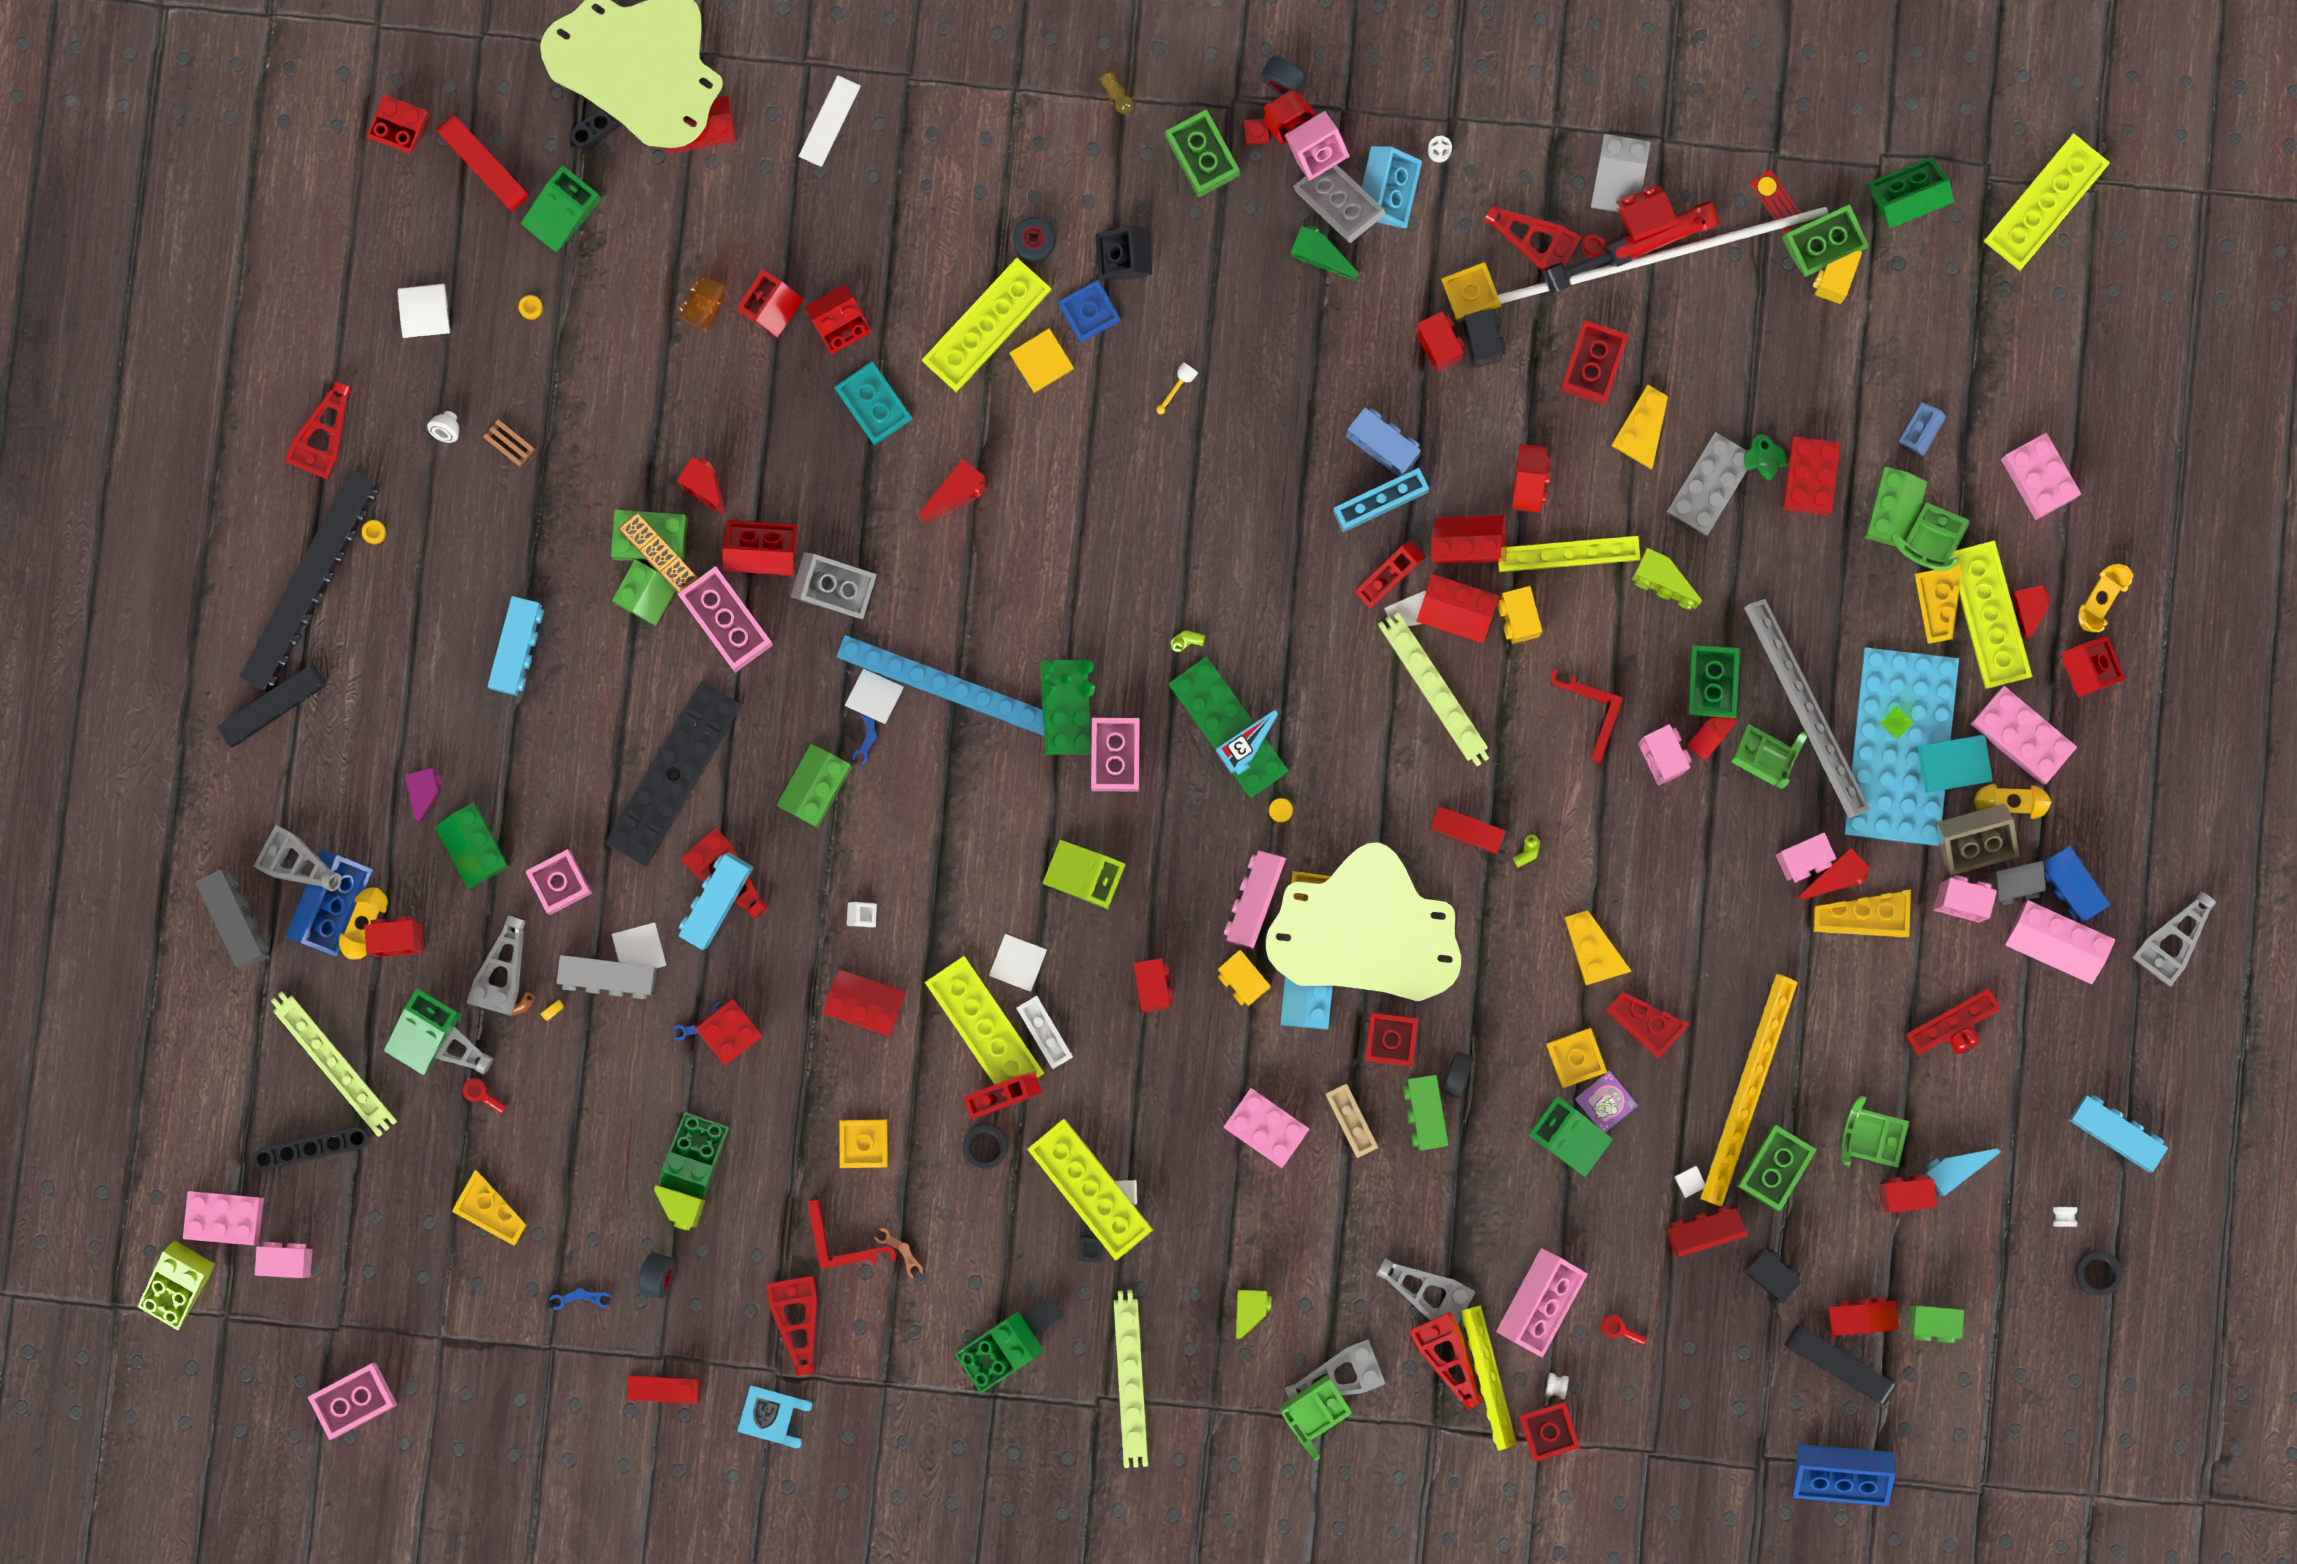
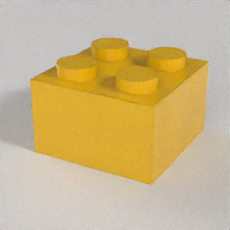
M1528 586L1503 593L1497 606L1500 616H1505L1506 623L1503 628L1506 639H1511L1512 644L1540 637L1543 631L1531 587Z

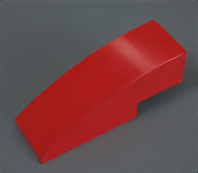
M1439 806L1429 828L1493 854H1497L1506 832Z

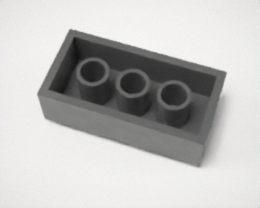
M220 869L195 881L235 967L246 969L269 958L270 956L267 951L270 950L266 939L261 938L257 931L260 929L256 918L254 916L251 917L247 910L250 908L246 897L244 895L241 896L237 889L240 887L236 876Z

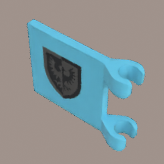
M750 1385L737 1432L793 1448H800L802 1440L786 1435L793 1409L810 1411L812 1402Z

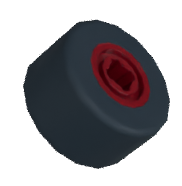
M1276 56L1270 57L1260 74L1261 80L1268 87L1282 95L1293 89L1298 93L1306 80L1305 74L1297 66Z
M1035 217L1027 218L1020 222L1013 234V243L1017 254L1030 262L1043 261L1049 257L1055 246L1054 231L1050 224L1043 219Z
M654 1252L650 1253L640 1271L638 1281L640 1293L663 1299L673 1284L676 1271L675 1259Z

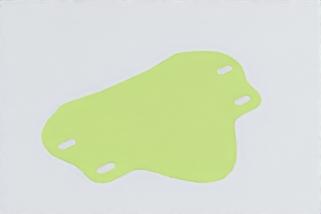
M584 0L574 12L555 21L546 30L540 45L542 60L550 77L555 82L583 95L623 123L636 137L648 146L675 148L693 142L704 130L710 106L723 85L720 75L704 65L700 60L701 13L694 0H646L630 7H620L611 0ZM596 3L605 9V13L600 15L591 6ZM560 28L570 34V38L567 40L557 34V30ZM700 78L709 80L713 87L711 89L704 87L699 83ZM689 116L697 122V125L691 127L683 121V118Z
M1378 842L1368 843L1355 850L1325 883H1291L1285 890L1280 913L1270 926L1266 938V951L1271 963L1280 973L1301 986H1344L1381 991L1414 1001H1422L1444 992L1453 985L1461 967V954L1455 939L1454 909L1447 902L1420 897L1396 853L1388 846ZM1295 893L1307 894L1309 899L1307 901H1298L1293 898V895ZM1434 911L1445 913L1446 918L1444 920L1433 919L1430 914ZM1276 934H1289L1291 935V940H1277ZM1439 955H1448L1453 958V961L1451 963L1439 962L1437 957Z

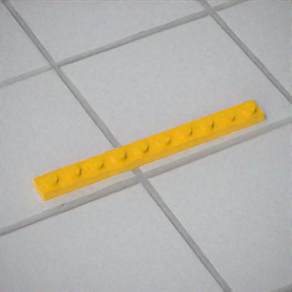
M1776 974L1721 1140L1719 1141L1706 1184L1703 1188L1701 1199L1720 1207L1723 1205L1798 983L1785 976Z

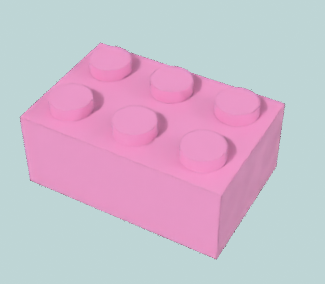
M2047 433L2006 454L2001 459L2035 520L2081 495Z
M1092 718V791L1139 792V718Z
M1670 724L1644 736L1638 742L1658 786L1684 774L1690 768L1689 763L1692 762L1687 750L1682 751L1679 745L1681 737L1677 729H1672Z
M1955 875L1940 883L1933 910L1979 923L1990 918L1997 890L1991 889L1992 885L1984 882L1971 884L1968 883V878Z
M1250 1088L1223 1127L1280 1168H1283L1309 1130L1305 1125L1252 1088Z
M188 1191L183 1239L259 1245L264 1198Z
M372 1363L308 1397L329 1440L335 1439L397 1406L376 1363Z

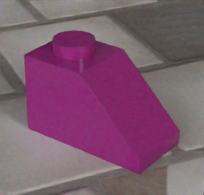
M433 768L405 775L415 821L419 823L424 822L441 794L442 778L440 773H436V770Z

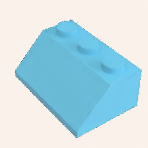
M1371 147L1362 189L1385 210L1386 215L1379 219L1378 223L1407 228L1422 161L1393 147Z
M1285 976L1280 1025L1328 1030L1333 985L1301 986Z

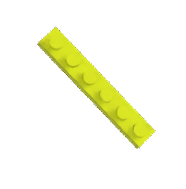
M1638 536L1506 547V562H1498L1499 572L1639 561Z
M1480 1305L1462 1310V1322L1469 1338L1468 1345L1475 1361L1474 1368L1480 1380V1391L1486 1403V1413L1491 1422L1493 1440L1497 1445V1449L1503 1450L1517 1445Z

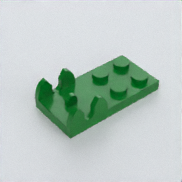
M1091 660L1040 661L1045 755L1092 754L1089 697L1093 695L1095 685L1092 682H1088V674L1094 668Z

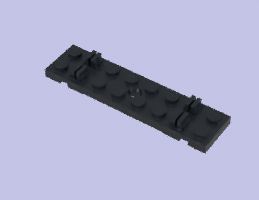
M700 682L605 844L642 866H648L656 849L664 839L727 733L729 726L743 706L742 704L706 683ZM672 770L678 771L676 779L670 778Z

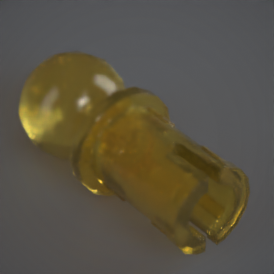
M1112 71L1106 73L1099 80L1110 95L1109 99L1116 100L1115 107L1119 113H1129L1133 108L1132 99L1123 95L1126 90L1120 86Z

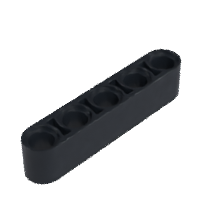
M601 108L573 128L571 139L578 149L588 150L624 124ZM599 120H607L605 128H596V123ZM587 133L588 139L585 142H578L577 137L579 134Z
M312 664L221 723L217 729L230 748L235 747L319 692L327 683L315 665Z
M350 1128L266 1147L254 1153L253 1163L258 1169L272 1170L366 1148L371 1141V1136L366 1129ZM356 1132H361L364 1136V1140L360 1145H356L353 1142V1136ZM334 1137H338L341 1142L337 1150H332L330 1147V1141ZM314 1142L317 1145V1152L311 1156L307 1153V1145ZM288 1147L294 1151V1157L289 1161L283 1156L284 1150ZM264 1153H268L271 1157V1161L267 1166H263L260 1162V1157Z
M1797 1324L1784 1344L1789 1349L1884 1406L1897 1387L1892 1381Z

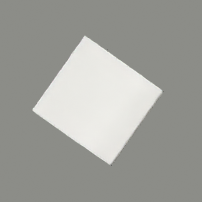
M445 284L398 288L403 338L450 333Z

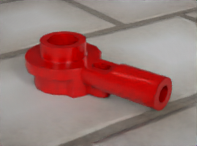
M1588 235L1581 243L1582 252L1589 258L1596 257L1605 251L1603 244L1609 241H1605L1597 235Z
M472 1078L464 1084L463 1094L467 1100L471 1102L481 1100L500 1114L507 1107L486 1093V1086L482 1080Z
M1607 1315L1601 1321V1331L1606 1337L1617 1338L1618 1336H1623L1642 1346L1646 1342V1336L1626 1328L1622 1318L1618 1315Z

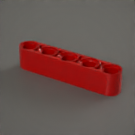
M454 114L436 129L440 136L511 212H514L530 197Z

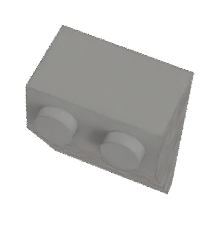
M1604 134L1591 208L1618 212L1616 201L1621 200V197L1624 195L1642 192L1651 142Z
M804 552L790 597L863 619L877 574L816 554Z

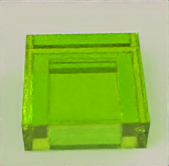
M1896 706L1879 724L1897 740L1914 722Z

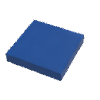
M1099 280L1090 283L1057 302L1079 343L1121 321Z

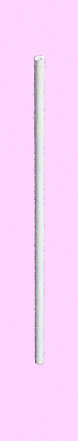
M1826 207L1633 258L1631 262L1619 267L1607 265L1581 272L1570 277V282L1572 285L1811 221L1828 215ZM1546 282L1503 293L1498 295L1502 304L1547 292L1549 289Z

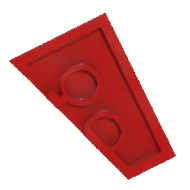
M1624 992L1605 1010L1657 1059L1663 1055L1690 1025V1023L1684 1020L1681 1021L1665 1011L1653 1008L1649 1004Z

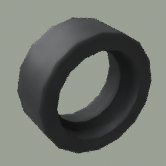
M1456 1051L1442 1093L1460 1098L1472 1067L1474 1056Z
M981 1124L971 1128L963 1141V1153L967 1161L981 1169H992L1000 1165L1008 1151V1143L1004 1133L996 1126ZM980 1133L993 1134L999 1142L998 1154L991 1160H980L972 1152V1141Z
M2091 1251L2081 1256L2076 1263L2074 1272L2079 1287L2087 1294L2095 1296L2108 1295L2115 1291L2120 1285L2123 1275L2121 1264L2117 1258L2105 1251ZM2092 1260H2104L2112 1268V1279L2104 1287H2094L2085 1279V1268Z

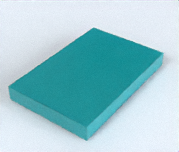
M873 361L834 387L874 446L913 419Z
M1985 735L1918 746L1925 793L1993 781Z

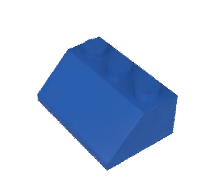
M2070 846L2060 850L2043 862L2045 881H2050L2055 888L2053 890L2055 897L2060 902L2064 901L2068 907L2066 912L2071 920L2083 923L2110 906V903Z

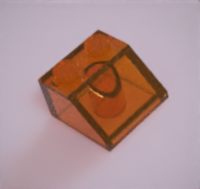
M702 276L700 281L696 280L690 290L692 295L688 301H683L678 312L681 313L679 315L681 321L706 334L729 293L725 285Z

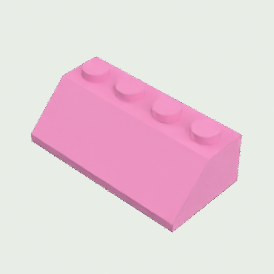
M1258 851L1257 856L1252 854L1248 868L1252 869L1249 878L1244 876L1240 890L1244 891L1241 900L1236 899L1232 912L1236 913L1233 922L1228 921L1224 931V935L1228 936L1226 941L1250 950L1254 949L1286 858Z
M2028 900L2023 902L2005 946L2093 984L2109 956L2115 939Z
M1541 1248L1496 1332L1543 1358L1588 1274L1564 1259Z

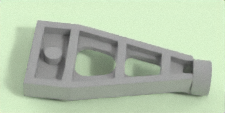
M277 825L272 830L253 866L274 878L322 886L329 891H335L341 883L340 874L330 870L298 836ZM293 848L299 854V857L292 869L283 868L282 864L290 849ZM307 860L315 864L310 876L301 874Z
M2201 891L2190 905L2146 938L2132 958L2171 987L2186 968L2208 914L2216 904V901ZM2186 916L2196 920V926L2189 936H2186L2177 929V925ZM2170 934L2178 936L2183 943L2177 957H2171L2160 948V942Z
M507 916L504 929L473 981L467 1000L468 1004L512 1015L519 993L523 928L526 921ZM505 944H510L514 947L512 960L509 963L499 960L500 952ZM498 966L505 967L508 971L507 984L503 988L489 984V977Z
M455 1026L435 1057L443 1061L474 1068L483 1075L486 1074L493 1062L492 1057L483 1054ZM453 1039L458 1040L467 1048L462 1058L447 1053V1049ZM478 1057H481L478 1064L476 1065V1059Z
M1387 1258L1383 1260L1376 1275L1392 1284L1429 1320L1451 1311L1457 1324L1462 1318L1461 1311L1467 1309L1475 1294L1474 1290L1453 1279L1393 1264L1394 1262ZM1391 1267H1392L1393 1270H1394V1271H1393V1274H1392V1275H1388V1273H1389V1271H1390V1269H1391ZM1406 1275H1412L1422 1280V1285L1416 1294H1413L1402 1285ZM1430 1285L1441 1287L1446 1291V1296L1438 1308H1432L1423 1299V1293L1426 1287Z
M1367 1339L1343 1349L1295 1385L1285 1387V1391L1290 1400L1298 1395L1296 1388L1300 1389L1301 1392L1312 1385V1381L1322 1374L1329 1376L1341 1396L1365 1393L1386 1383ZM1344 1362H1350L1357 1376L1356 1381L1344 1385L1337 1383L1334 1378L1335 1369Z

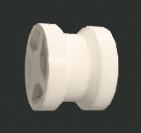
M1436 136L1430 141L1428 155L1431 160L1440 163L1449 158L1452 150L1450 140L1445 136Z
M2053 1207V1212L2055 1213L2053 1226L2077 1227V1221L2075 1220L2077 1207Z
M1549 1373L1545 1396L1551 1397L1555 1395L1559 1399L1564 1400L1569 1377H1556L1555 1374Z

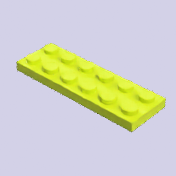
M2073 133L1984 242L2020 271L2110 162Z
M1016 258L922 359V362L957 393L1051 292V288Z
M1995 541L1955 551L1951 559L1957 557L1956 565H1962L1959 596L1985 689L2031 678L2030 666Z
M965 956L925 982L994 1085L1035 1071L1037 1078L1044 1074Z
M1066 1119L1060 1121L1027 1149L1115 1260L1121 1258L1153 1231Z

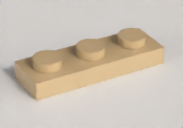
M1345 1084L1325 1094L1356 1158L1377 1149L1378 1146L1348 1085Z

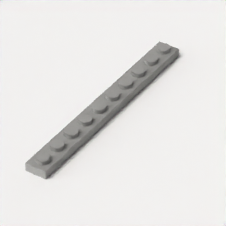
M1766 599L1747 605L1744 609L1848 818L1867 812L1870 808Z

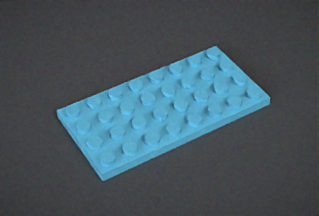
M1864 648L1851 772L1870 810L1852 818H1848L1846 814L1844 835L1939 846L1937 822L1942 821L1945 790L1925 793L1918 746L1950 741L1959 658Z

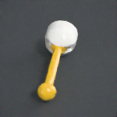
M1184 362L1178 369L1179 381L1162 405L1157 406L1156 411L1158 414L1165 413V407L1182 383L1191 382L1198 374L1197 371Z

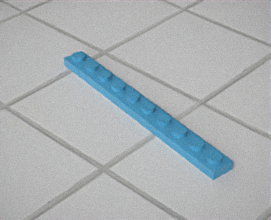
M845 635L836 656L838 659L1044 736L1042 709Z

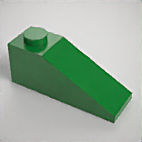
M1307 225V228L1301 226L1291 251L1292 257L1353 281L1357 280L1358 272L1324 234L1320 233V229Z

